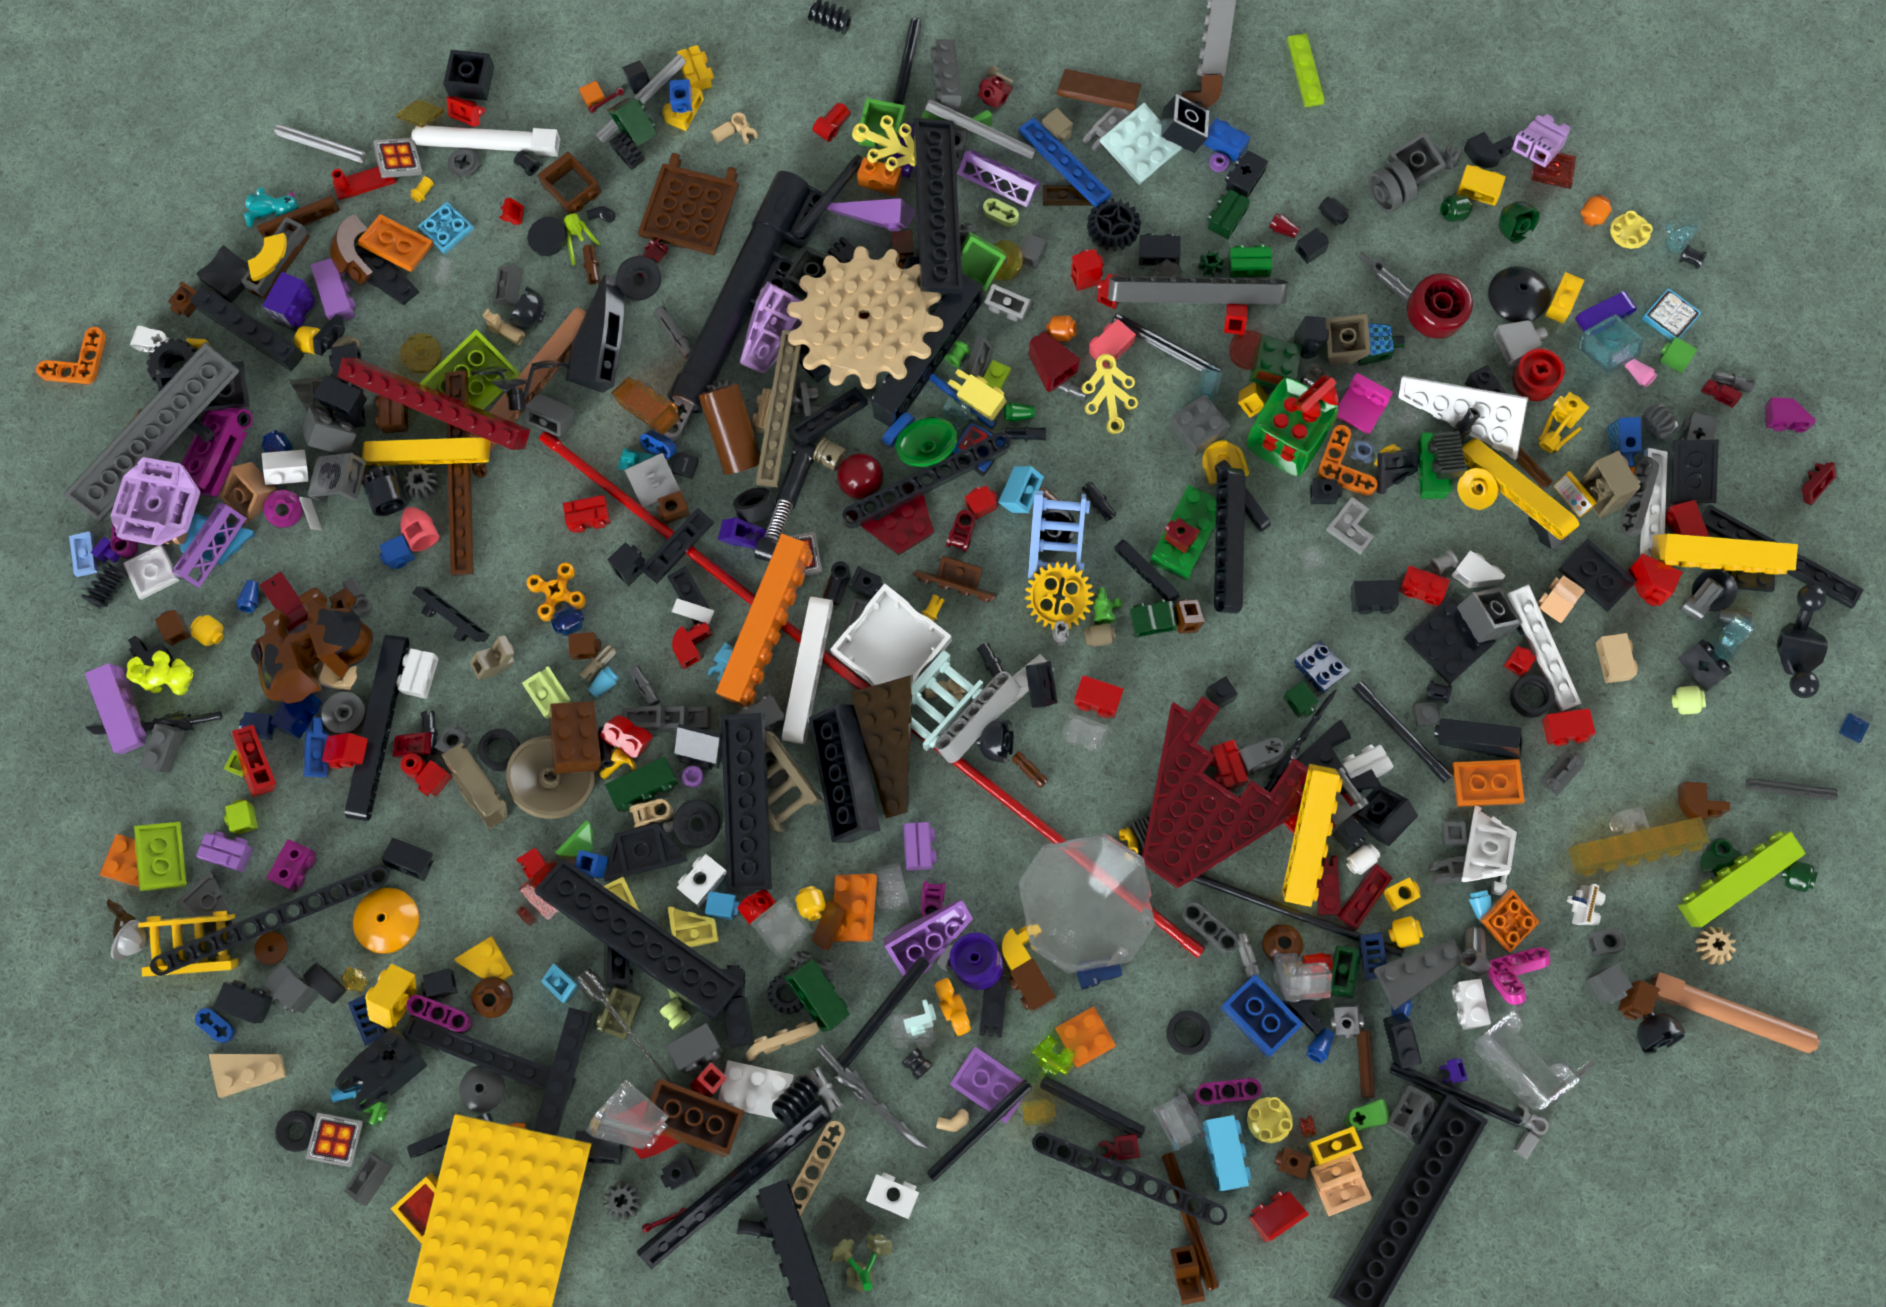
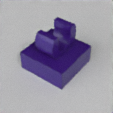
M105 536L90 552L103 563L107 559L116 563L120 558L111 549V541Z
M1462 1058L1446 1061L1447 1065L1439 1067V1070L1447 1069L1450 1073L1448 1078L1442 1079L1445 1083L1453 1082L1455 1084L1468 1081Z

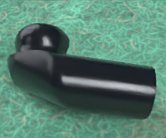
M605 206L586 211L589 220L600 218L605 222L611 223L616 217L615 213Z

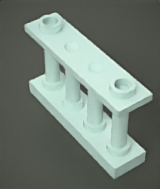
M945 650L940 653L911 687V705L917 704L940 724L930 733L912 718L911 728L925 739L923 742V749L925 751L930 747H935L938 738L983 689V682L981 680L973 686L950 667V655ZM940 672L947 674L968 692L961 701H958L936 682L935 678ZM926 688L928 690L932 689L954 708L947 717H944L922 698L921 693Z

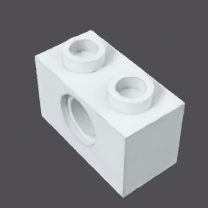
M707 854L696 859L692 865L693 869L691 872L684 874L678 881L679 886L677 887L683 895L699 908L707 900L709 891L713 892L727 876V871ZM699 875H706V881L703 884H696V878Z
M884 1172L882 1176L876 1174L866 1201L909 1219L919 1196V1192L915 1191L917 1186L905 1181L903 1185L894 1182L896 1177ZM891 1188H897L900 1191V1198L897 1201L892 1202L887 1197V1193Z

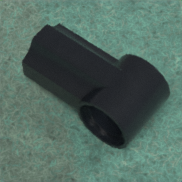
M838 561L831 567V575L823 599L833 600V605L840 606L847 584L851 579V571L847 563ZM840 569L847 571L843 577L836 576V572Z

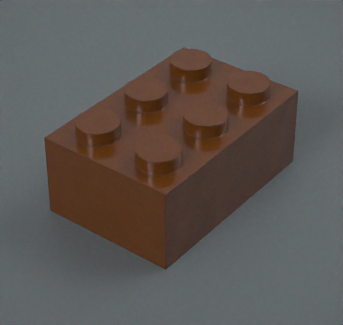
M594 701L550 704L548 718L554 774L598 771L601 757Z

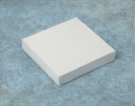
M162 544L123 563L138 598L141 600L180 581L178 576L171 573L174 567Z

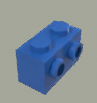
M1216 118L1208 128V138L1203 144L1218 153L1225 154L1236 163L1239 156H1243L1248 149L1250 137L1244 131L1230 126L1228 122Z

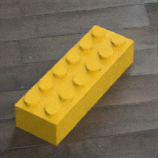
M1659 534L1653 535L1651 558L1669 566L1675 565L1687 568L1701 566V569H1722L1724 571L1760 572L1779 575L1787 574V571L1796 570L1798 544Z
M1309 764L1282 888V895L1286 902L1311 907L1312 902L1317 901L1319 888H1317L1316 883L1317 879L1321 880L1324 867L1321 866L1322 857L1326 858L1328 845L1326 844V837L1331 836L1333 823H1331V814L1336 813L1338 801H1336L1335 796L1336 792L1340 793L1343 781L1340 779L1336 769Z

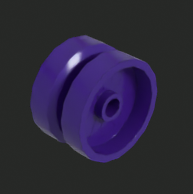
M980 932L963 935L954 943L950 951L952 969L966 987L973 990H984L1000 980L1004 971V960L995 942L988 935Z

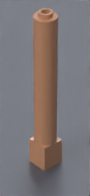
M1658 972L1652 975L1650 984L1660 989L1659 995L1656 996L1659 1001L1670 1005H1679L1808 1054L1816 1051L1819 1046L1820 1039L1817 1038V1033L1812 1030L1685 984L1686 981Z

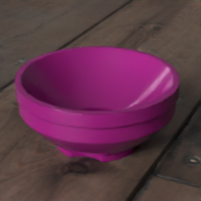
M284 489L274 491L264 502L263 509L266 518L277 527L293 526L302 517L303 507L299 496L292 491ZM280 503L286 504L289 508V512L285 516H281L276 512V506Z

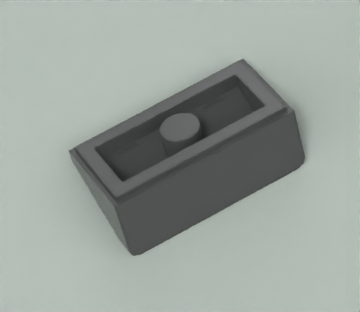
M514 264L498 268L492 304L517 305L523 273L521 268Z
M370 1151L344 1192L356 1202L367 1206L393 1166Z

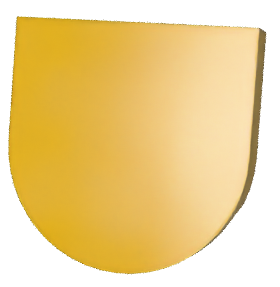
M1219 440L1210 444L1205 450L1202 457V465L1209 485L1217 484V473L1214 466L1222 460H1226L1232 468L1244 470L1245 476H1249L1243 452L1238 446L1226 440Z

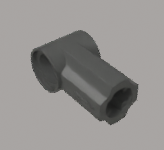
M1708 577L1696 593L1686 600V604L1680 610L1699 622L1708 612L1710 605L1719 596L1724 587Z
M1472 927L1468 928L1465 932V951L1462 953L1460 961L1465 968L1477 976H1482L1488 972L1490 961L1486 958V931L1482 928Z

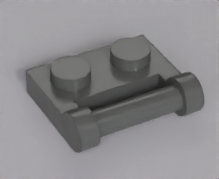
M1343 767L1338 768L1337 772L1340 775V779L1343 780V787L1355 803L1350 806L1342 794L1336 792L1337 810L1335 814H1331V819L1335 825H1338L1369 803L1365 797L1360 795L1345 775L1346 771Z

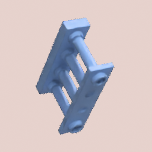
M1035 490L1028 578H1035L1033 573L1040 572L1041 566L1045 570L1048 569L1047 565L1051 562H1042V560L1038 559V553L1043 552V550L1077 552L1075 571L1083 570L1081 576L1084 575V563H1081L1085 513L1089 514L1090 501H1086V494H1082L1081 502L1047 500V498L1043 497V491ZM1049 508L1080 511L1079 523L1045 521V518H1041L1042 510ZM1045 529L1078 532V543L1047 542L1044 539H1040V531H1045ZM1068 564V568L1071 569L1074 564Z

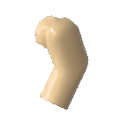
M960 1109L957 1111V1115L951 1119L938 1117L936 1128L957 1132L967 1125L969 1113L964 1109Z

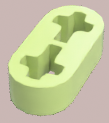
M994 198L986 200L983 204V213L989 219L1007 227H1013L1018 223L1019 213L1014 207ZM995 206V209L989 211V207ZM1013 214V218L1006 219V215Z

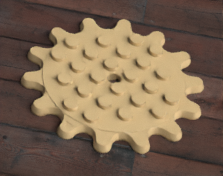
M859 246L854 251L853 259L848 263H840L834 256L829 255L823 261L826 273L822 277L813 278L805 275L801 278L799 285L802 290L806 291V299L800 302H791L787 307L788 315L798 318L802 322L799 328L789 333L788 341L794 346L805 344L810 348V352L803 360V366L807 370H813L820 365L829 366L831 369L829 382L835 386L842 384L850 374L857 375L860 378L861 386L865 389H871L875 386L876 377L882 371L891 373L895 379H903L907 375V369L904 365L906 358L916 356L920 359H926L931 355V349L923 342V336L927 332H938L943 328L942 319L928 313V308L941 300V293L921 292L919 286V264H915L908 269L899 268L900 256L894 249L888 250L883 258L873 260L870 259L868 250L863 246ZM860 313H870L867 319L859 318Z

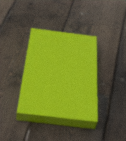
M181 822L134 826L140 891L187 886Z

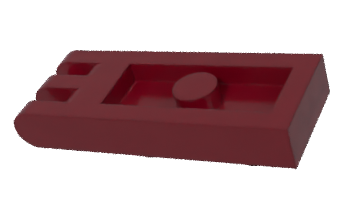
M1328 855L1326 858H1323V864H1321L1324 867L1321 880L1317 879L1316 883L1317 888H1319L1317 897L1318 915H1338L1341 911L1337 855H1332V864H1329Z

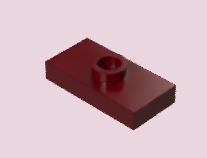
M420 732L396 735L393 757L403 758L410 753L417 754L418 756L430 755L432 733Z

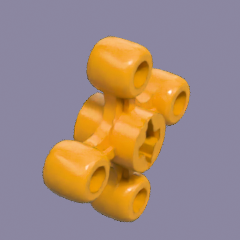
M565 562L558 566L556 580L545 582L539 575L534 574L529 576L526 581L527 587L531 592H543L546 595L545 603L541 604L537 610L539 618L543 621L553 620L555 617V606L564 601L568 602L574 609H582L586 604V598L583 593L579 591L570 592L566 588L567 582L575 576V569L570 563Z
M948 978L939 980L934 984L940 1000L938 1003L946 1021L951 1020L956 1035L962 1036L971 1030L970 1021L965 1013L967 1012L965 1004L959 993L954 994V988Z

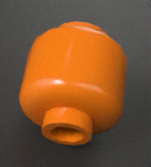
M1601 195L1588 198L1580 211L1581 216L1584 218L1583 222L1591 227L1602 225L1612 211L1611 202Z
M1069 315L1053 316L1050 322L1046 323V333L1058 342H1070L1077 333L1076 321Z

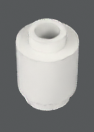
M1371 843L1362 845L1347 857L1348 863L1346 865L1353 874L1358 873L1362 875L1378 862L1377 859L1380 857V853Z

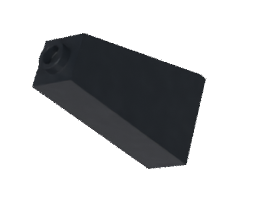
M1441 718L1440 725L1435 726L1434 737L1438 739L1439 745L1513 760H1520L1523 744L1521 727Z

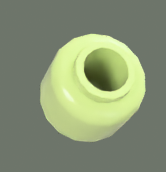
M1698 686L1678 687L1676 695H1672L1673 708H1677L1678 712L1682 715L1700 713L1702 708L1706 707L1704 690L1700 691Z

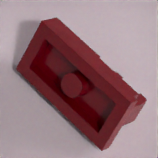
M1826 462L1825 465L1816 463L1815 470L1818 472H1808L1810 481L1805 482L1802 487L1803 500L1806 504L1812 505L1836 478L1835 463Z

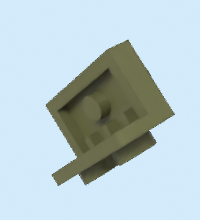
M613 987V990L609 991L605 998L607 1005L604 1012H601L598 1016L597 1029L606 1034L627 1040L642 997Z

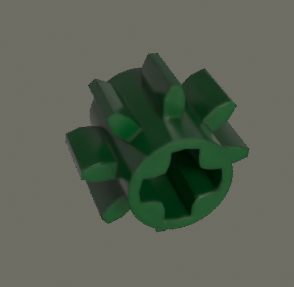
M1209 250L1206 256H1200L1201 262L1198 265V269H1203L1204 276L1208 274L1214 277L1216 272H1222L1224 259L1219 258V252L1214 253Z

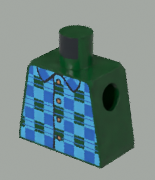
M1368 323L1371 354L1358 360L1359 366L1390 360L1394 354V348H1404V336H1393L1392 327L1389 324Z

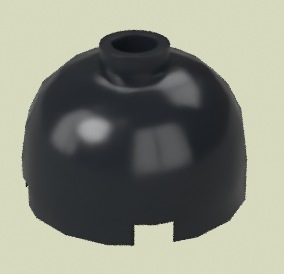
M527 286L525 291L528 293L521 295L512 313L515 319H509V323L528 329L537 322L542 323L546 312L543 311L545 303L542 296Z
M1047 508L1042 511L1041 518H1045V521L1076 523L1074 516L1068 510ZM1045 529V531H1040V539H1044L1047 542L1070 543L1076 531Z
M999 719L990 722L977 739V746L980 747L982 754L992 762L1007 763L1010 761L1007 759L1008 752L1012 755L1014 744V731H1009L1008 726L1012 725L1010 720Z
M1656 1012L1645 1015L1644 1021L1637 1028V1039L1644 1054L1656 1053L1655 1047L1660 1048L1667 1045V1048L1682 1040L1685 1037L1684 1034H1686L1679 1021L1672 1015L1665 1013L1656 1014Z

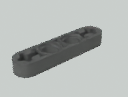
M1648 456L1638 461L1634 473L1639 479V485L1646 482V487L1641 492L1637 491L1627 502L1620 522V531L1628 537H1636L1642 530L1659 471L1658 462ZM1640 502V508L1633 512L1634 504Z

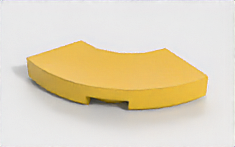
M284 233L265 237L261 252L255 258L248 260L253 281L260 280L276 269L275 266L284 257L287 246V239Z

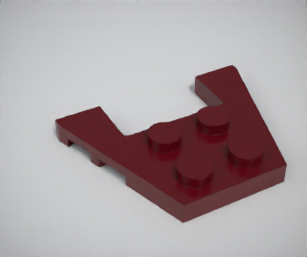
M911 486L903 487L907 494L914 491ZM924 495L903 504L878 521L873 519L861 525L866 532L872 534L878 541L897 555L903 554L934 534ZM848 514L851 521L857 520L858 516L856 514Z

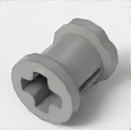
M1450 550L1437 559H1430V565L1438 576L1452 567L1456 568L1459 566L1456 555Z

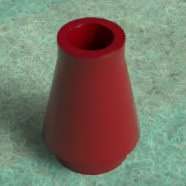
M1278 213L1274 215L1269 225V228L1273 229L1272 232L1290 236L1294 239L1300 230V227L1296 226L1285 215Z

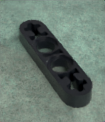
M1226 460L1220 461L1214 466L1216 473L1223 466L1231 467ZM1245 486V513L1256 528L1263 532L1271 526V522Z
M1122 539L1114 546L1117 554L1134 570L1137 569L1136 572L1148 584L1151 583V587L1163 599L1173 603L1180 597L1177 590L1127 541Z
M491 1113L475 1117L494 1122ZM451 1128L407 1146L409 1157L416 1158L443 1147L442 1144L447 1145Z

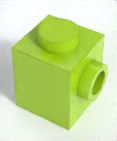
M245 799L233 801L231 805L225 806L226 814H224V820L232 833L239 835L258 829L253 804Z

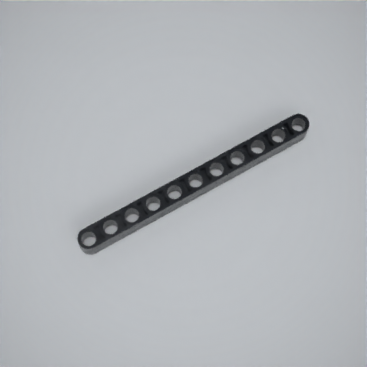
M383 865L373 866L160 953L152 959L150 969L155 975H166L380 887L389 879V870ZM375 870H382L385 873V879L382 881L374 880L373 872ZM353 879H361L364 882V887L361 890H355L351 884ZM333 887H339L343 893L342 897L338 899L333 898L330 890ZM311 896H317L321 899L319 907H312L309 904ZM288 906H298L300 910L299 915H289L287 911ZM268 914H275L278 917L277 924H268L266 916ZM246 923H253L256 926V932L248 934L244 929ZM226 931L233 933L234 941L231 943L225 942L222 937L223 933ZM204 940L211 942L212 950L209 952L203 951L201 942ZM180 950H187L190 953V959L187 961L181 960L179 957ZM165 959L168 962V968L165 970L159 969L157 960Z

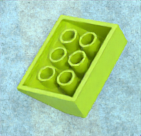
M475 329L419 384L446 394L445 373L465 370L468 372L469 404L484 410L503 392V390L492 384V380L502 378L497 374H475L472 376V370L487 366L507 368V371L504 372L506 379H516L520 373Z

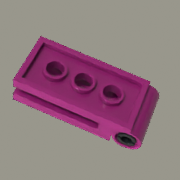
M226 408L223 410L206 411L201 422L214 432L213 437L215 438L205 442L195 434L181 463L200 490V495L217 497L221 492L226 477L247 435L243 430L250 428L253 422L252 414L247 409Z

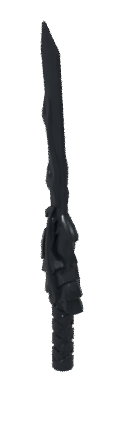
M1337 689L1326 697L1309 724L1297 738L1295 744L1269 775L1270 781L1264 788L1266 791L1271 792L1292 759L1297 758L1301 744L1307 739L1311 729L1320 720L1323 711L1333 699Z
M180 710L173 714L168 713L159 719L154 718L152 722H145L144 720L140 722L144 731L153 730L155 724H166L178 727L181 730L194 731L193 724L222 720V713L218 711L191 716L190 713L183 714L184 711ZM104 726L85 727L94 735L107 734Z

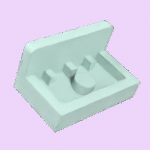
M927 999L922 1000L925 1014L903 1020L907 1034L912 1033V1036L923 1034L926 1028L933 1027L932 1021L936 1020L933 1004H928Z

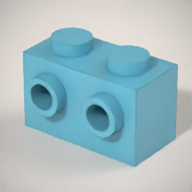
M1014 466L998 503L1011 513H1029L1034 502L1035 490H1039L1044 476L1031 466Z

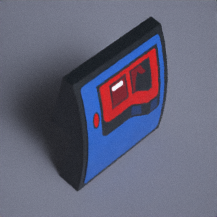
M970 420L957 438V444L950 456L994 435V433ZM1003 440L996 441V445L1000 448H1003L1006 445V442ZM979 449L977 454L985 457L988 455V452L985 449ZM961 458L958 461L963 465H969L970 463L966 458ZM995 460L974 469V471L981 476H985Z

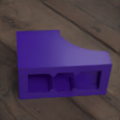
M736 517L722 520L718 540L733 546L756 549L759 539L764 538L767 530Z

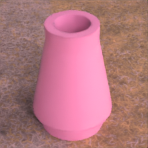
M1635 358L1630 359L1625 365V368L1629 370L1640 386H1649L1657 377L1655 369L1637 361Z

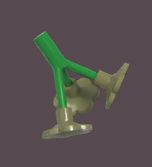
M870 1234L866 1238V1247L871 1250L872 1255L868 1265H864L861 1261L855 1262L853 1260L851 1252L854 1241L852 1239H844L838 1246L832 1249L831 1262H841L844 1260L852 1265L845 1272L848 1277L846 1279L848 1287L855 1288L858 1292L872 1289L873 1278L871 1275L875 1259L884 1254L890 1255L892 1253V1242L889 1239H885L882 1234Z

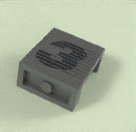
M352 453L317 457L307 496L322 503H326L328 495L340 494L350 500H357L366 460Z

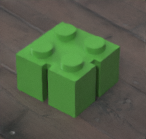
M866 98L862 113L863 117H861L860 123L865 124L869 131L889 139L885 130L880 126L882 117L888 115L892 117V127L898 139H900L898 130L902 124H905V105ZM868 139L858 142V145L873 148L879 145ZM879 145L880 149L886 148L884 146Z
M969 231L961 244L962 274L983 285V291H986L1005 260L1006 254L1002 249Z

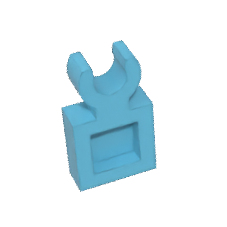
M726 642L713 659L717 665L711 667L708 671L710 677L714 672H720V676L717 678L718 682H720L734 649V647Z

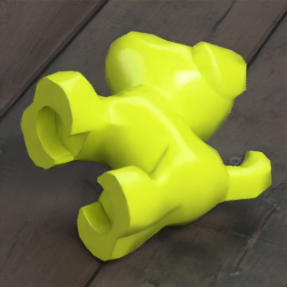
M160 650L152 657L154 661V666L152 667L144 665L139 657H134L127 663L128 671L126 677L152 693L161 692L162 687L160 685L167 684L174 694L178 696L185 695L188 692V687L194 675L193 670L181 659H176L171 667H169V655Z

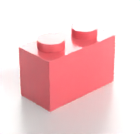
M1117 319L1113 324L1109 323L1099 337L1095 336L1089 343V355L1097 360L1102 354H1110L1117 360L1135 342L1136 334ZM1103 361V367L1108 368V363Z

